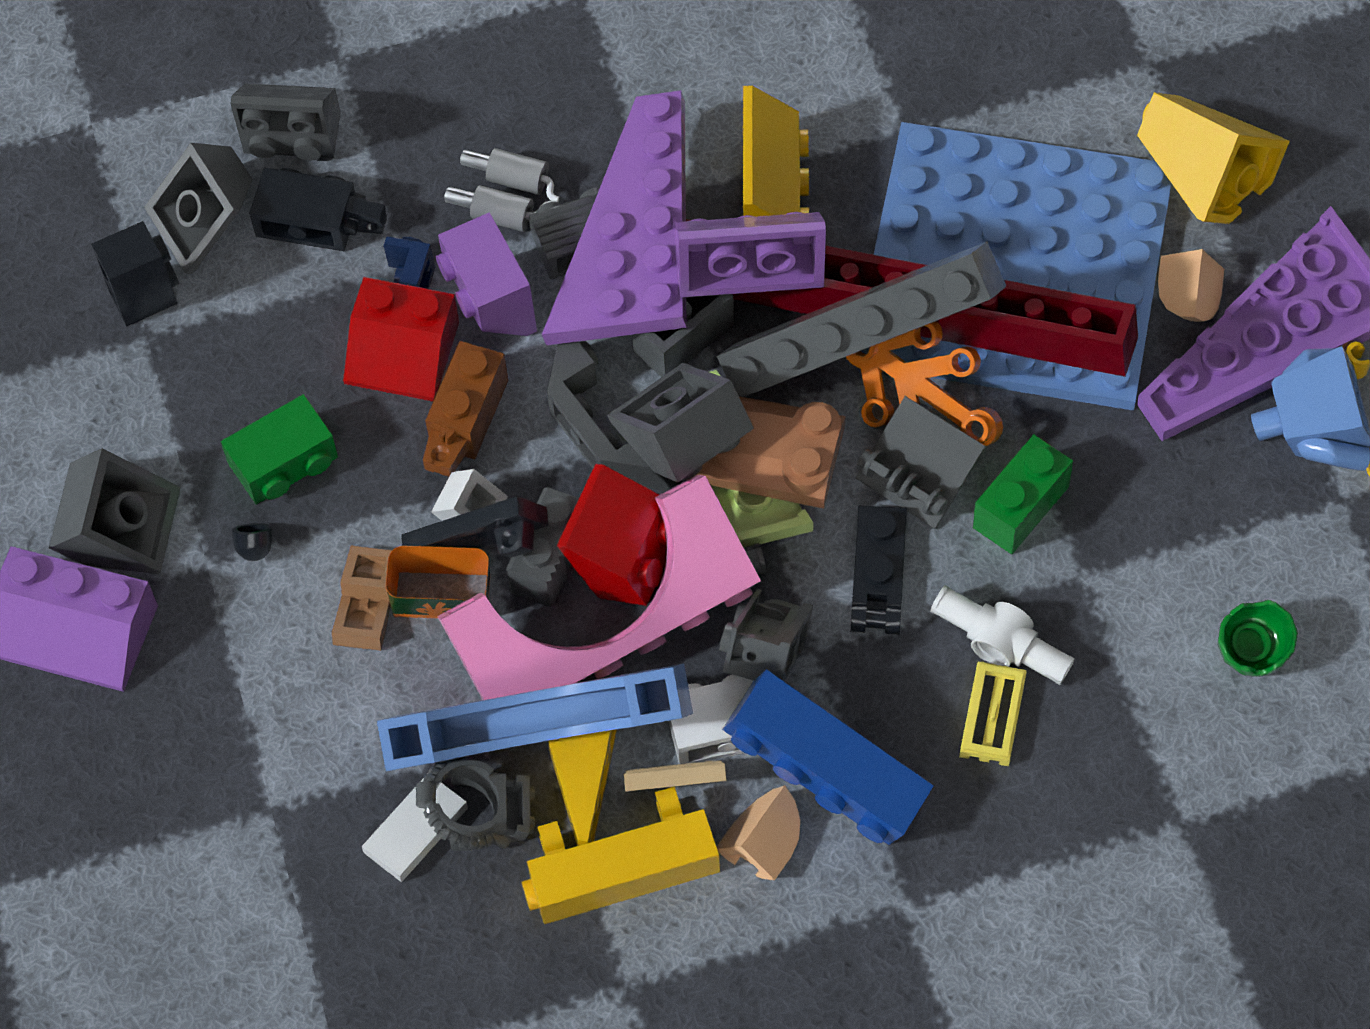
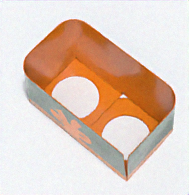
M399 546L394 548L389 554L385 586L394 617L438 618L437 616L466 601L463 599L397 597L399 572L487 575L485 595L487 598L489 597V558L481 549Z

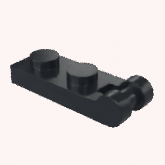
M858 505L850 632L865 633L866 628L885 629V634L900 635L907 508ZM867 601L887 602L886 609L867 608Z

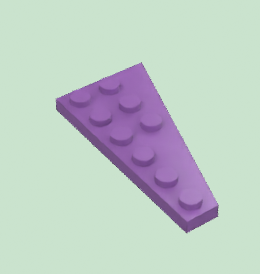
M681 90L637 96L635 98L543 330L542 337L546 345L687 328L686 297L680 298L675 248V222H686L685 100Z
M1331 206L1320 216L1319 222L1307 234L1303 233L1293 243L1292 248L1276 264L1272 263L1225 310L1224 315L1211 328L1208 326L1197 337L1196 343L1180 359L1176 358L1139 394L1137 405L1161 441L1272 388L1271 382L1274 378L1282 375V372L1306 349L1338 348L1343 346L1346 351L1350 343H1363L1370 339V258Z

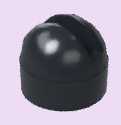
M250 523L239 525L232 529L234 548L245 560L258 561L265 558L269 553L272 544L270 525Z

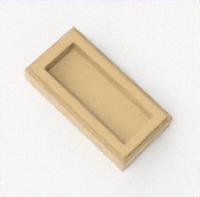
M722 760L630 769L624 773L625 792L727 781L725 763Z

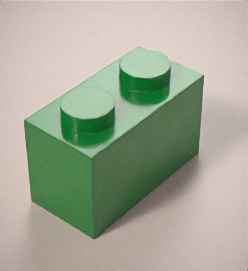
M304 394L221 441L227 463L256 505L265 499L273 500L279 498L289 490L291 484L307 475L315 476L324 472L331 465L332 461L338 458L332 434Z
M1033 434L975 502L973 529L1012 555L1069 488L1073 460Z

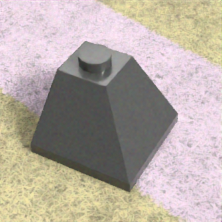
M190 143L144 207L185 274L195 272L241 210L253 180L231 146Z

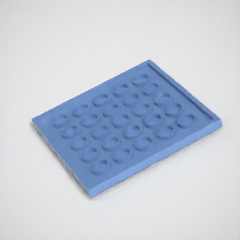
M901 122L873 255L930 265L988 242L1004 280L1136 305L1138 340L1126 377L972 347L979 353L981 359L977 372L966 377L948 374L931 378L1134 410L1171 189L1170 180L1157 162ZM921 337L927 343L931 340V338ZM940 341L938 345L929 349H918L914 345L891 351L904 361L911 362L949 355L953 350L965 347L966 345ZM870 347L861 350V352L868 354ZM961 353L958 357V364L964 370L969 369L970 360L967 355Z

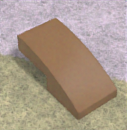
M350 546L340 582L342 596L332 629L333 645L381 651L391 607L385 585L388 557L392 550Z

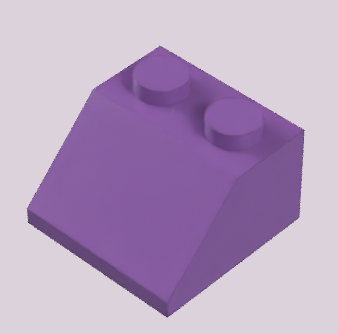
M490 212L438 235L442 253L436 256L437 264L446 282L454 279L459 291L455 292V295L466 318L474 316L482 332L528 336L537 332L530 284Z

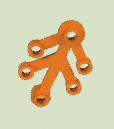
M937 321L924 325L932 333L929 343L921 338L920 330L922 327L871 346L868 354L859 351L846 356L852 365L861 369L867 402L862 407L861 415L868 426L876 428L886 425L894 415V407L885 397L882 369L895 380L899 404L904 396H907L920 405V397L957 424L961 431L985 446L995 443L1001 437L1003 422L995 410L988 407L971 410L929 379L948 374L966 377L977 372L981 359L979 353L974 348L965 346L953 350L949 355L911 362L904 361L891 351L910 345L923 350L935 347L940 343L943 335L942 328ZM961 353L967 355L970 360L968 370L962 369L958 364V357ZM874 404H878L883 409L882 420L874 417L872 413ZM974 421L982 424L984 429L982 437L974 435L972 431V423Z

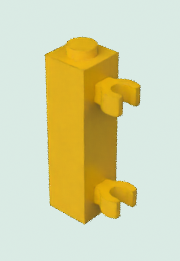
M673 786L655 792L656 806L661 822L569 849H565L557 821L538 826L539 838L545 856L527 861L530 879L521 881L529 910L540 909L543 923L547 924L719 873V853L704 809L683 815L677 792Z

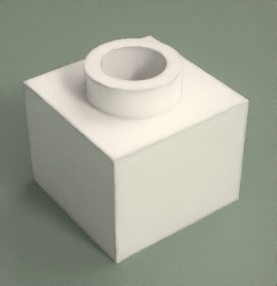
M475 469L452 472L431 512L443 521L506 500L508 496Z

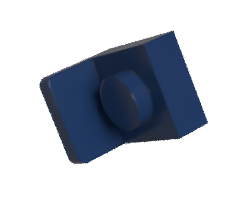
M386 237L383 247L388 266L397 268L394 283L429 289L436 268L431 245L414 237H402L401 239Z

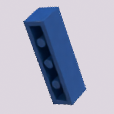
M767 669L752 682L722 729L732 736L731 742L739 750L751 756L758 754L774 766L773 771L777 776L790 784H801L816 795L815 800L820 806L832 813L844 814L858 824L856 826L857 830L863 836L876 843L885 842L889 845L902 837L933 788L931 783Z

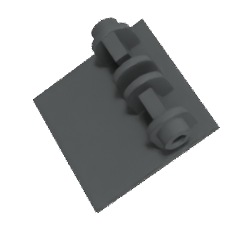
M904 396L872 451L866 449L859 457L857 465L861 469L856 479L899 507L907 508V512L936 529L986 446L907 396Z

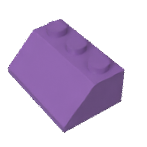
M790 212L785 215L757 217L745 215L729 219H694L687 222H675V248L680 298L824 287L826 225L823 217L819 212Z
M10 546L0 570V659L124 692L158 607L149 582Z

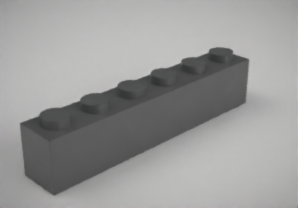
M984 242L739 341L719 354L717 358L726 378L732 381L738 396L745 397L988 301L1006 287V283L988 242Z

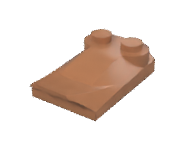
M739 397L754 429L741 437L740 443L728 452L717 454L703 464L702 470L698 474L706 476L712 486L824 509L845 429L846 416L839 415L831 405L823 402H811L802 407Z

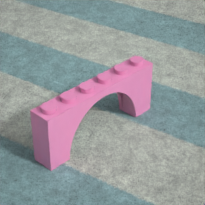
M697 474L655 497L663 517L667 538L664 574L660 586L647 609L635 622L617 635L604 641L584 646L566 647L542 643L512 628L501 618L483 593H479L437 616L482 700L574 684L593 673L597 679L605 677L623 666L620 658L637 649L640 655L646 654L667 641L664 637V634L680 625L683 631H687L708 620L710 616L707 610L722 602L727 607H730L750 597L753 594L750 587L761 580L706 476Z

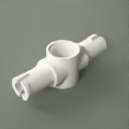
M944 585L931 607L930 612L968 632L967 638L972 640L971 648L981 659L991 664L1009 667L1012 663L1019 667L1022 663L1054 681L1056 684L1061 685L1075 658L1037 638L1038 632L1033 630L1034 624L1032 619L1023 610L1010 603L997 602L994 607L985 603L982 607Z

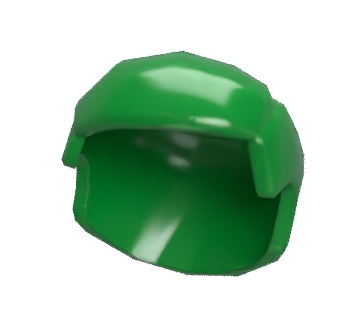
M1265 600L1262 602L1242 603L1232 609L1230 614L1226 615L1220 623L1217 645L1224 662L1240 674L1251 677L1267 676L1280 670L1294 654L1298 630L1292 615L1274 601Z

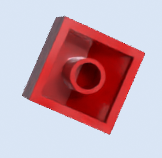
M363 277L350 317L343 378L344 384L434 401L459 325L455 294Z
M595 464L557 547L598 598L647 606L655 587L659 585L662 579L667 556L665 525L660 508L655 500V497L659 496V494L602 464Z

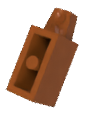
M459 341L425 420L429 436L423 457L425 470L450 477L464 457L476 459L509 381L504 353Z

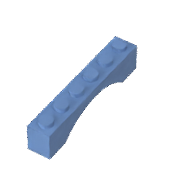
M684 664L393 716L378 720L377 726L385 769L390 771L537 742L681 719L692 715L693 709Z

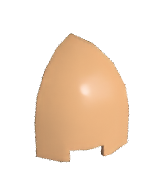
M1203 249L1163 255L1160 257L1158 275L1159 297L1167 310L1185 320L1195 322L1210 320L1219 309L1225 269Z
M783 785L772 789L758 798L743 811L716 846L718 853L734 865L740 857L753 864L758 869V872L755 874L756 877L761 879L775 880L792 857L799 841L801 820L796 801L787 787Z

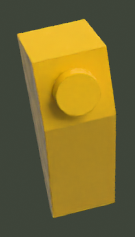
M617 729L548 741L551 760L577 846L595 841Z

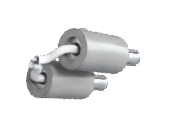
M497 148L492 150L490 156L469 150L462 152L460 157L461 165L486 171V181L538 195L542 193L546 183L547 197L551 201L545 202L542 205L549 202H559L560 197L553 193L554 183L548 177L549 163L547 161ZM479 185L474 193L448 187L444 195L445 202L470 208V217L472 219L490 212L496 225L525 232L530 223L529 215L536 213L533 212V199Z

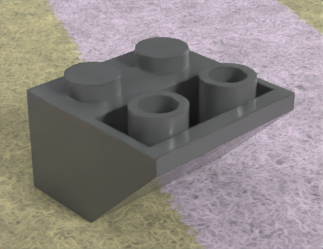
M245 83L231 96L230 104L244 153L260 158H270L274 155L297 156L308 161L317 160L320 157L334 158L341 114L335 88Z

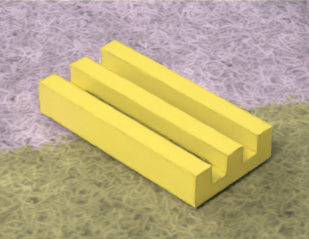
M977 662L959 757L969 759L970 756L978 757L979 761L989 763L990 760L999 761V765L1009 766L1027 670ZM988 675L994 676L995 681L983 743L980 745L973 743L985 676ZM1005 679L1015 680L1002 748L992 747Z

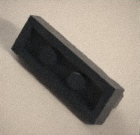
M516 496L401 534L402 546L479 549L497 543L498 553L512 558L533 551L534 530L549 526L547 507Z

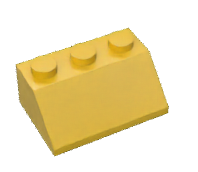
M743 86V216L785 215L790 212L809 213V207L800 208V196H809V168H800V157H809L808 129L799 130V111L754 86Z

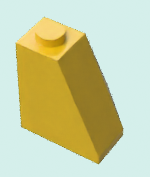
M1156 92L1153 93L1151 101L1144 109L1143 121L1137 134L1196 218L1203 222L1230 224L1242 213L1241 207L1238 204L1252 191L1261 195L1272 185L1290 142L1283 137L1182 96Z

